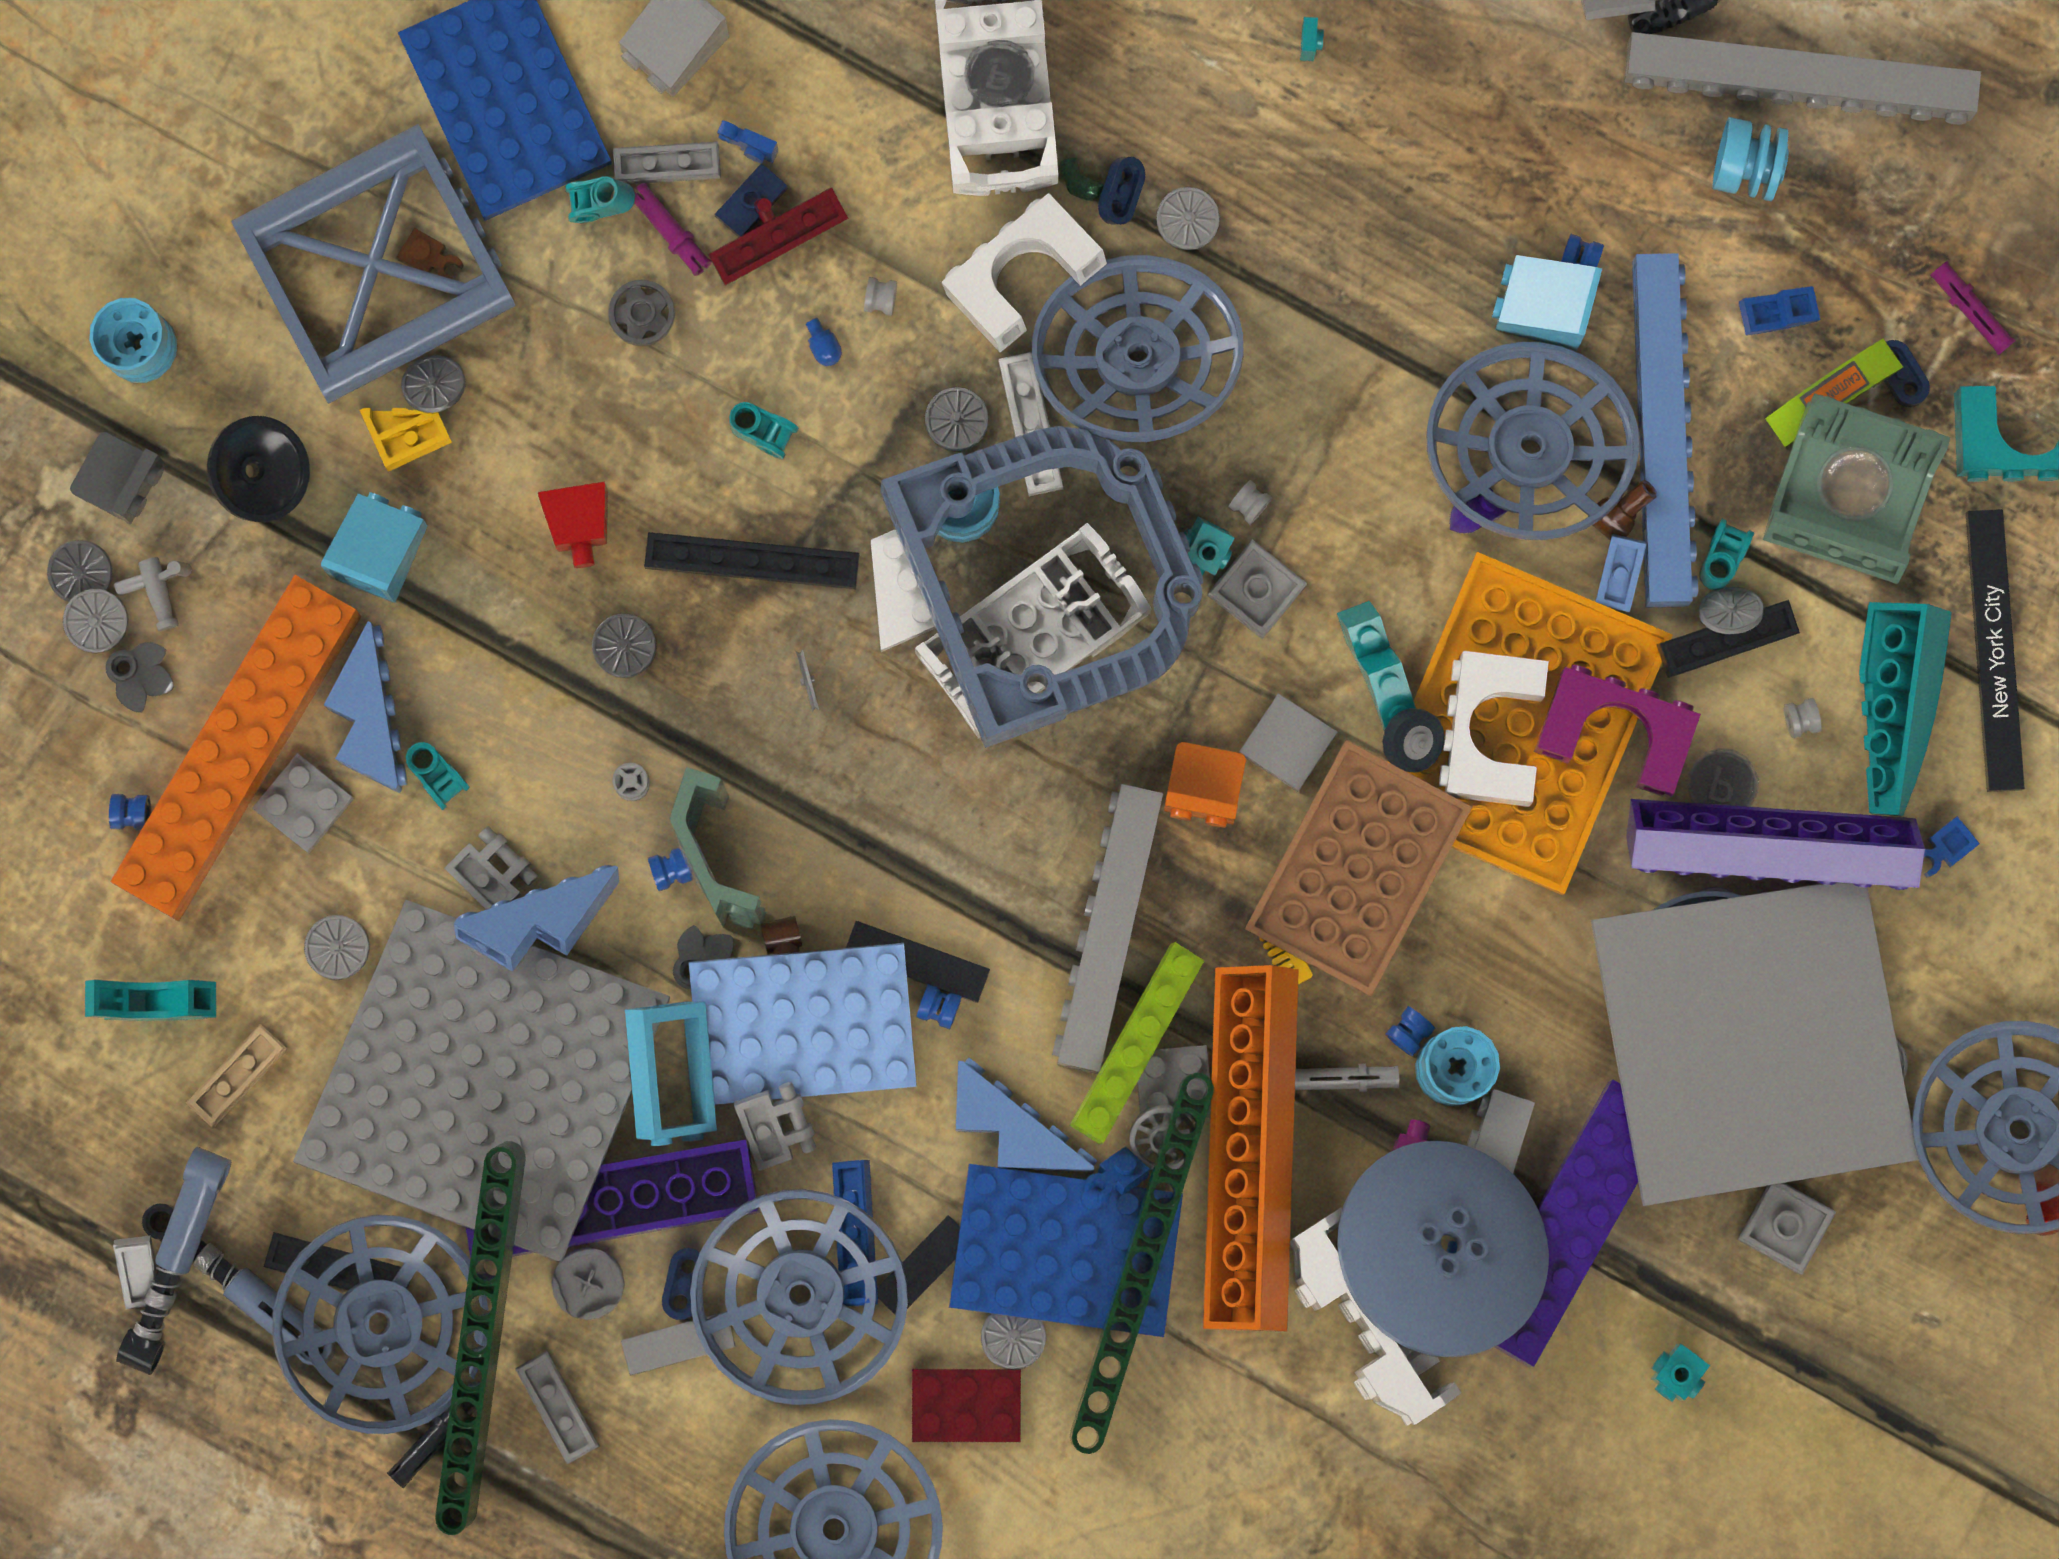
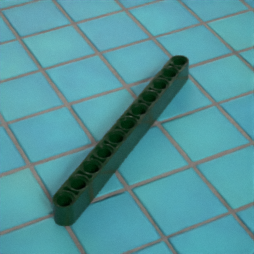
M1203 1073L1187 1075L1179 1084L1070 1430L1071 1444L1076 1450L1084 1454L1097 1452L1104 1443L1211 1103L1214 1086L1211 1079ZM1192 1079H1199L1205 1085V1094L1199 1100L1191 1098L1187 1093V1085ZM1183 1113L1191 1115L1195 1122V1127L1189 1134H1182L1176 1127V1120ZM1171 1148L1181 1150L1184 1156L1182 1166L1177 1169L1170 1168L1165 1162V1154ZM1162 1182L1169 1184L1173 1190L1172 1199L1165 1204L1158 1202L1154 1196V1189ZM1151 1217L1159 1219L1162 1224V1232L1156 1238L1147 1237L1143 1231L1144 1222ZM1139 1252H1145L1151 1258V1267L1144 1273L1135 1271L1132 1265L1133 1257ZM1128 1287L1137 1288L1141 1296L1139 1303L1132 1308L1126 1307L1121 1300L1123 1290ZM1116 1322H1124L1129 1327V1336L1123 1342H1115L1111 1338L1110 1329ZM1105 1357H1114L1118 1361V1371L1112 1377H1104L1100 1373L1099 1364ZM1098 1391L1105 1393L1108 1399L1106 1408L1100 1412H1093L1088 1405L1090 1395ZM1083 1427H1092L1097 1434L1095 1443L1089 1447L1081 1446L1077 1440V1434Z
M505 1141L492 1148L484 1159L435 1515L437 1527L447 1535L461 1533L475 1520L477 1515L526 1161L523 1148L513 1141ZM500 1152H505L510 1156L512 1161L511 1168L507 1169L500 1164L498 1159ZM494 1188H500L505 1192L507 1196L506 1204L498 1203L495 1200ZM490 1223L496 1224L502 1232L501 1240H497L490 1235ZM485 1259L495 1263L497 1267L496 1275L486 1272L484 1268ZM480 1295H485L490 1299L492 1303L491 1311H487L480 1306ZM476 1330L481 1331L486 1336V1346H481L475 1341L474 1332ZM470 1366L477 1367L482 1374L481 1381H476L470 1376ZM465 1402L475 1405L477 1409L476 1417L466 1413L464 1409ZM460 1437L467 1438L471 1442L472 1452H467L461 1448L459 1443ZM455 1472L461 1473L466 1477L467 1487L459 1486L456 1483ZM450 1508L458 1509L461 1512L462 1522L452 1519Z

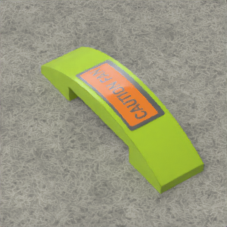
M1881 339L1813 383L1765 418V420L1786 448L1794 442L1807 403L1811 401L1814 393L1832 397L1837 401L1849 404L1872 387H1876L1901 370L1903 366L1885 340Z

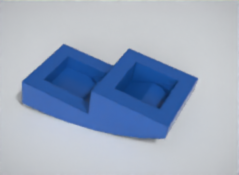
M1813 286L1781 290L1777 294L1744 298L1739 301L1746 336L1798 327L1821 320Z

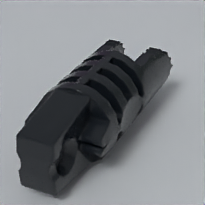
M1658 0L1655 1V11L1628 15V22L1631 31L1635 33L1654 34L1663 32L1667 28L1675 27L1677 24L1685 23L1687 20L1690 21L1695 16L1711 10L1717 6L1719 1Z

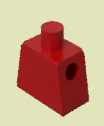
M605 481L538 492V497L557 551L571 550L574 568L594 566L592 547L607 544L608 489Z

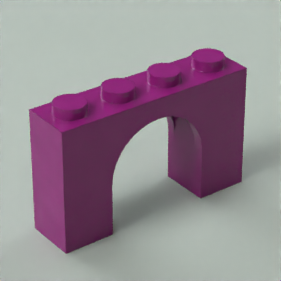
M1572 665L1571 669L1565 667L1560 674L1534 752L1568 764L1572 759L1583 724L1590 714L1606 707H1618L1628 710L1640 719L1648 735V750L1635 787L1670 799L1674 795L1701 714L1694 712V706L1688 703L1674 700L1673 704L1659 700L1660 695L1654 691L1640 688L1639 692L1625 688L1626 683L1613 677H1606L1605 680L1591 676L1592 671L1578 665Z

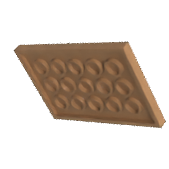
M1345 740L1245 930L1372 997L1468 817L1472 806Z

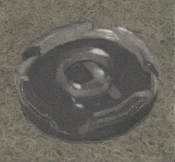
M1010 40L988 41L987 45L975 48L966 60L964 77L968 91L976 100L988 106L1005 107L1016 104L1028 95L1034 85L1035 66L1033 61L1021 45Z
M1718 748L1706 752L1693 763L1688 773L1687 791L1692 803L1750 807L1758 794L1759 778L1751 761L1734 749Z

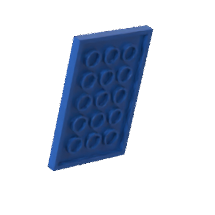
M469 0L398 32L484 221L612 164L537 0Z
M968 1164L949 1308L1103 1329L1147 1188L1134 1187L1123 1196L1114 1189L1111 1192L1110 1199L1103 1204H1099L1097 1198L1098 1193L1102 1189L1094 1187L1086 1192L1084 1190L1086 1180ZM1154 1190V1196L1158 1202L1165 1204L1172 1199L1173 1192ZM1183 1193L1138 1334L1164 1337ZM1155 1217L1148 1218L1143 1224V1231L1147 1237L1156 1238L1162 1232V1224ZM1139 1252L1133 1257L1132 1265L1135 1271L1144 1273L1149 1270L1151 1258L1147 1253ZM1128 1287L1123 1290L1121 1300L1126 1307H1135L1140 1301L1141 1296L1137 1288ZM1116 1322L1110 1329L1130 1332L1128 1325L1124 1322Z

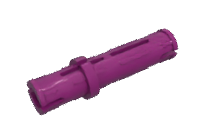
M646 183L638 185L636 188L645 199L635 192V205L668 242V249L671 253L678 254L694 276L702 274L704 270L698 265L696 260L706 269L709 268L712 261L694 243V236L691 232L684 231L649 189Z
M1948 261L1930 275L1951 298L1948 302L1952 306L1957 305L1998 355L2016 341L1973 293L1974 287L1970 283L1967 285L1949 265Z

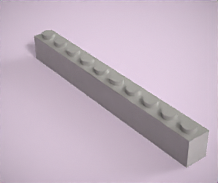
M1632 32L1627 47L1624 82L1632 83V86L1638 89H1652L1653 86L1667 87V90L1673 93H1686L1688 90L1702 91V94L1708 97H1721L1723 94L1737 95V99L1743 101H1755L1759 97L1772 99L1771 102L1778 105H1790L1794 101L1806 103L1807 107L1814 109L1827 108V105L1839 106L1842 111L1849 113H1858L1865 109L1874 110L1879 116L1892 117L1896 116L1897 113L1910 114L1914 120L1926 121L1936 117L1945 118L1947 123L1960 125L1971 121L1977 113L1981 71Z

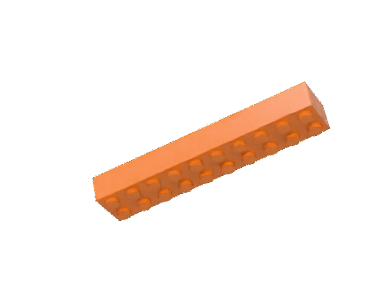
M293 576L111 879V883L176 921H180L360 620L361 615L355 608L299 576Z
M1274 965L1215 968L1212 1083L1214 1091L1211 1099L1203 1329L1287 1332L1299 969Z

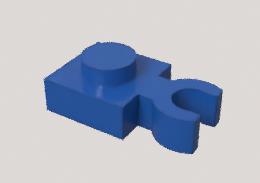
M725 120L722 121L717 132L719 139L741 147V150L745 151L744 155L755 162L763 163L764 160L770 163L774 162L778 153L776 141L746 128L744 130Z
M1958 816L1927 839L1934 848L1932 850L1925 849L1924 857L1931 860L1932 867L1924 875L1927 878L1936 874L1940 870L1942 860L1949 867L1953 866L1980 844Z
M1125 1146L1100 1163L1098 1173L1092 1174L1086 1179L1084 1190L1088 1192L1094 1187L1101 1188L1102 1190L1098 1193L1097 1202L1103 1204L1110 1199L1111 1192L1114 1189L1123 1196L1146 1180L1150 1169Z

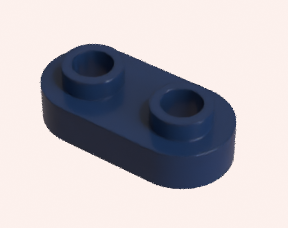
M1135 157L1117 158L1110 166L1098 203L1099 215L1107 224H1125L1133 217L1146 175L1142 162ZM1123 171H1124V173H1125L1124 179L1122 178V172H1123Z
M1898 340L1886 341L1903 368L1884 380V382L1900 405L1905 407L1918 406L1929 394V381L1906 344ZM1912 385L1915 388V395H1907L1904 391V386Z
M684 1248L677 1251L670 1261L662 1296V1307L669 1317L676 1320H685L692 1316L690 1290L693 1272L685 1273L682 1269V1264L686 1260H693L696 1265L700 1252L693 1248ZM679 1295H684L687 1298V1305L683 1309H678L674 1305V1300Z

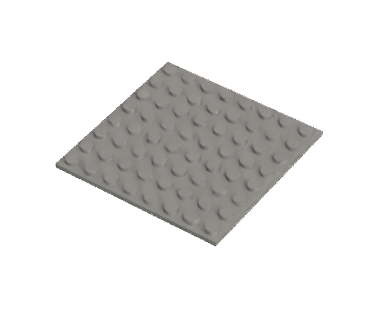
M1840 882L1834 885L1818 884L1591 920L1643 1206L1919 1160L1913 1141L1912 1121L1868 888L1858 887L1852 883Z
M405 900L293 1162L475 1230L485 1156L497 1145L505 1141H513L523 1148L526 1157L514 1245L562 1262L632 1093L625 1009L668 1004L670 996L534 946L529 948L512 972L456 939L454 922L457 918ZM660 1022L652 1023L653 1039ZM500 1152L498 1155L500 1164L507 1169L511 1168L512 1161L510 1156L505 1152ZM494 1188L495 1200L498 1203L506 1204L507 1196L505 1192L500 1188ZM490 1223V1235L501 1240L502 1232L496 1224Z

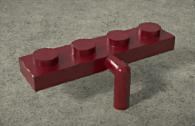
M832 187L775 217L771 209L772 204L770 200L759 198L755 201L754 207L763 224L712 251L708 256L723 284L726 286L849 218Z

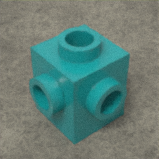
M1198 516L1192 529L1187 528L1184 531L1190 547V552L1187 554L1192 565L1196 563L1199 566L1202 576L1205 571L1216 575L1219 568L1223 569L1227 565L1232 554V550L1229 548L1235 537L1229 531Z
M1680 1343L1676 1344L1669 1354L1665 1351L1662 1352L1652 1366V1369L1656 1372L1651 1379L1658 1384L1655 1390L1671 1402L1675 1398L1679 1401H1684L1688 1396L1694 1399L1705 1384V1381L1701 1378L1710 1365ZM1677 1369L1682 1372V1379L1680 1381H1677L1675 1378V1371Z

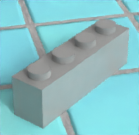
M1495 1089L1490 1092L1489 1097L1483 1095L1477 1111V1116L1482 1117L1479 1130L1472 1129L1467 1146L1494 1158L1513 1174L1535 1102Z

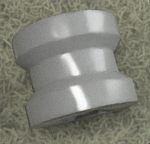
M869 277L864 312L871 313L874 310H880L885 315L892 316L895 306L897 281L890 280L887 283L879 282L877 278Z
M1249 480L1228 507L1234 512L1239 511L1242 513L1244 520L1251 525L1265 510L1272 497L1267 493L1262 494L1259 492L1256 484Z
M1814 698L1805 699L1800 705H1795L1794 703L1784 705L1785 721L1792 738L1801 737L1802 733L1807 731L1811 733L1821 732V718Z
M625 763L619 766L613 774L612 782L614 789L624 800L637 801L647 794L650 781L642 766L636 763Z

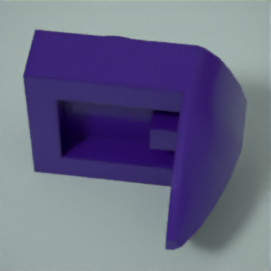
M1481 495L1466 503L1470 509L1490 521L1499 519L1507 512V510L1490 503ZM1453 506L1449 521L1451 531L1465 534L1482 528V526L1467 518Z

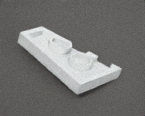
M896 530L871 540L881 652L936 628Z

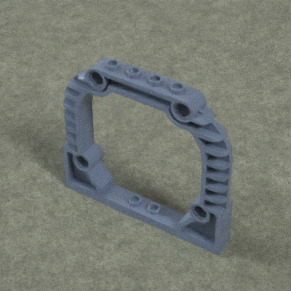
M1055 426L1034 430L1033 432L977 450L965 456L960 452L881 480V496L985 748L1064 720L1066 715L1140 689L1165 674L1181 654L1188 636L1190 618L1198 611L1202 598L1201 584H1203V576L1199 566L1196 563L1192 565L1187 554L1190 552L1188 540L1183 532L1178 533L1174 523L1176 513L1171 501H1165L1160 489H1163V483L1158 470L1151 469L1147 458L1139 450L1128 448L1121 451L1109 439L1091 434L1086 429ZM1124 466H1130L1136 469L1138 474L1127 476L1120 469ZM1072 467L1095 473L1101 487L1109 497L1116 502L1128 504L1157 572L1159 580L1153 598V607L1159 622L1148 638L1128 650L1055 675L1049 668L1042 665H1032L1026 668L1021 675L1001 670L989 663L974 667L960 635L964 633L961 619L957 612L951 613L947 603L951 600L947 585L944 580L938 581L925 549L933 546L941 526L948 517L962 518L970 513L973 508L975 495L1044 470ZM958 490L963 492L966 498L956 501L950 498L948 493ZM1183 592L1188 594L1192 601L1180 603L1174 595ZM1035 681L1040 682L1045 686L1046 690L1042 693H1034L1029 690L1027 685Z

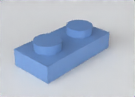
M1612 534L1595 602L1609 608L1630 612L1647 542Z

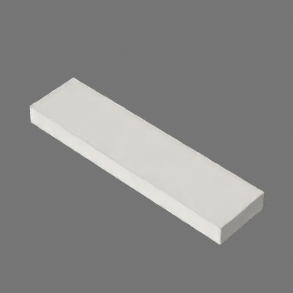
M1032 352L999 359L1015 437L1025 435L1034 430L1050 428L1042 390L1035 376ZM1059 468L1044 470L1025 477L1029 496L1063 489Z

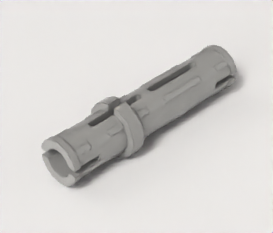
M1366 1063L1358 1064V1067L1296 1069L1295 1090L1359 1089V1092H1367L1369 1088H1399L1398 1066L1366 1067ZM1379 1076V1079L1348 1080V1077ZM1341 1077V1080L1310 1081V1078Z

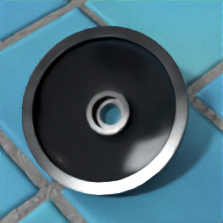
M249 416L230 423L217 435L208 454L207 475L214 496L229 513L249 522H268L284 517L300 503L308 487L310 464L302 441L290 427L274 418ZM247 465L252 466L254 470L252 477L246 474Z

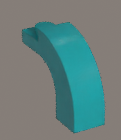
M87 980L85 981V1017L119 1021H178L216 1018V982L181 980L141 983Z

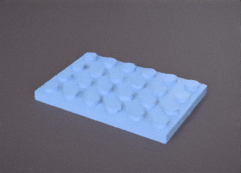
M904 943L689 962L692 1002H705L715 1105L734 1103L769 1090L772 1100L783 1099L779 1086L788 1082H792L796 1094H800L801 1097L917 1087Z

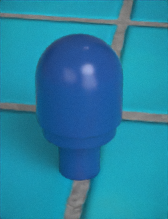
M818 318L807 322L806 326L812 336L808 340L809 347L816 361L823 366L835 365L842 355V349L834 333H831L830 329L824 331Z

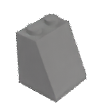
M651 0L620 40L619 44L623 53L621 58L634 71H637L638 68L644 71L649 76L646 80L656 91L661 94L666 91L674 97L729 38L726 17L706 0Z

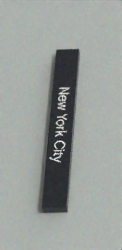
M2003 509L1967 511L1965 514L1987 792L2022 791L2025 787Z

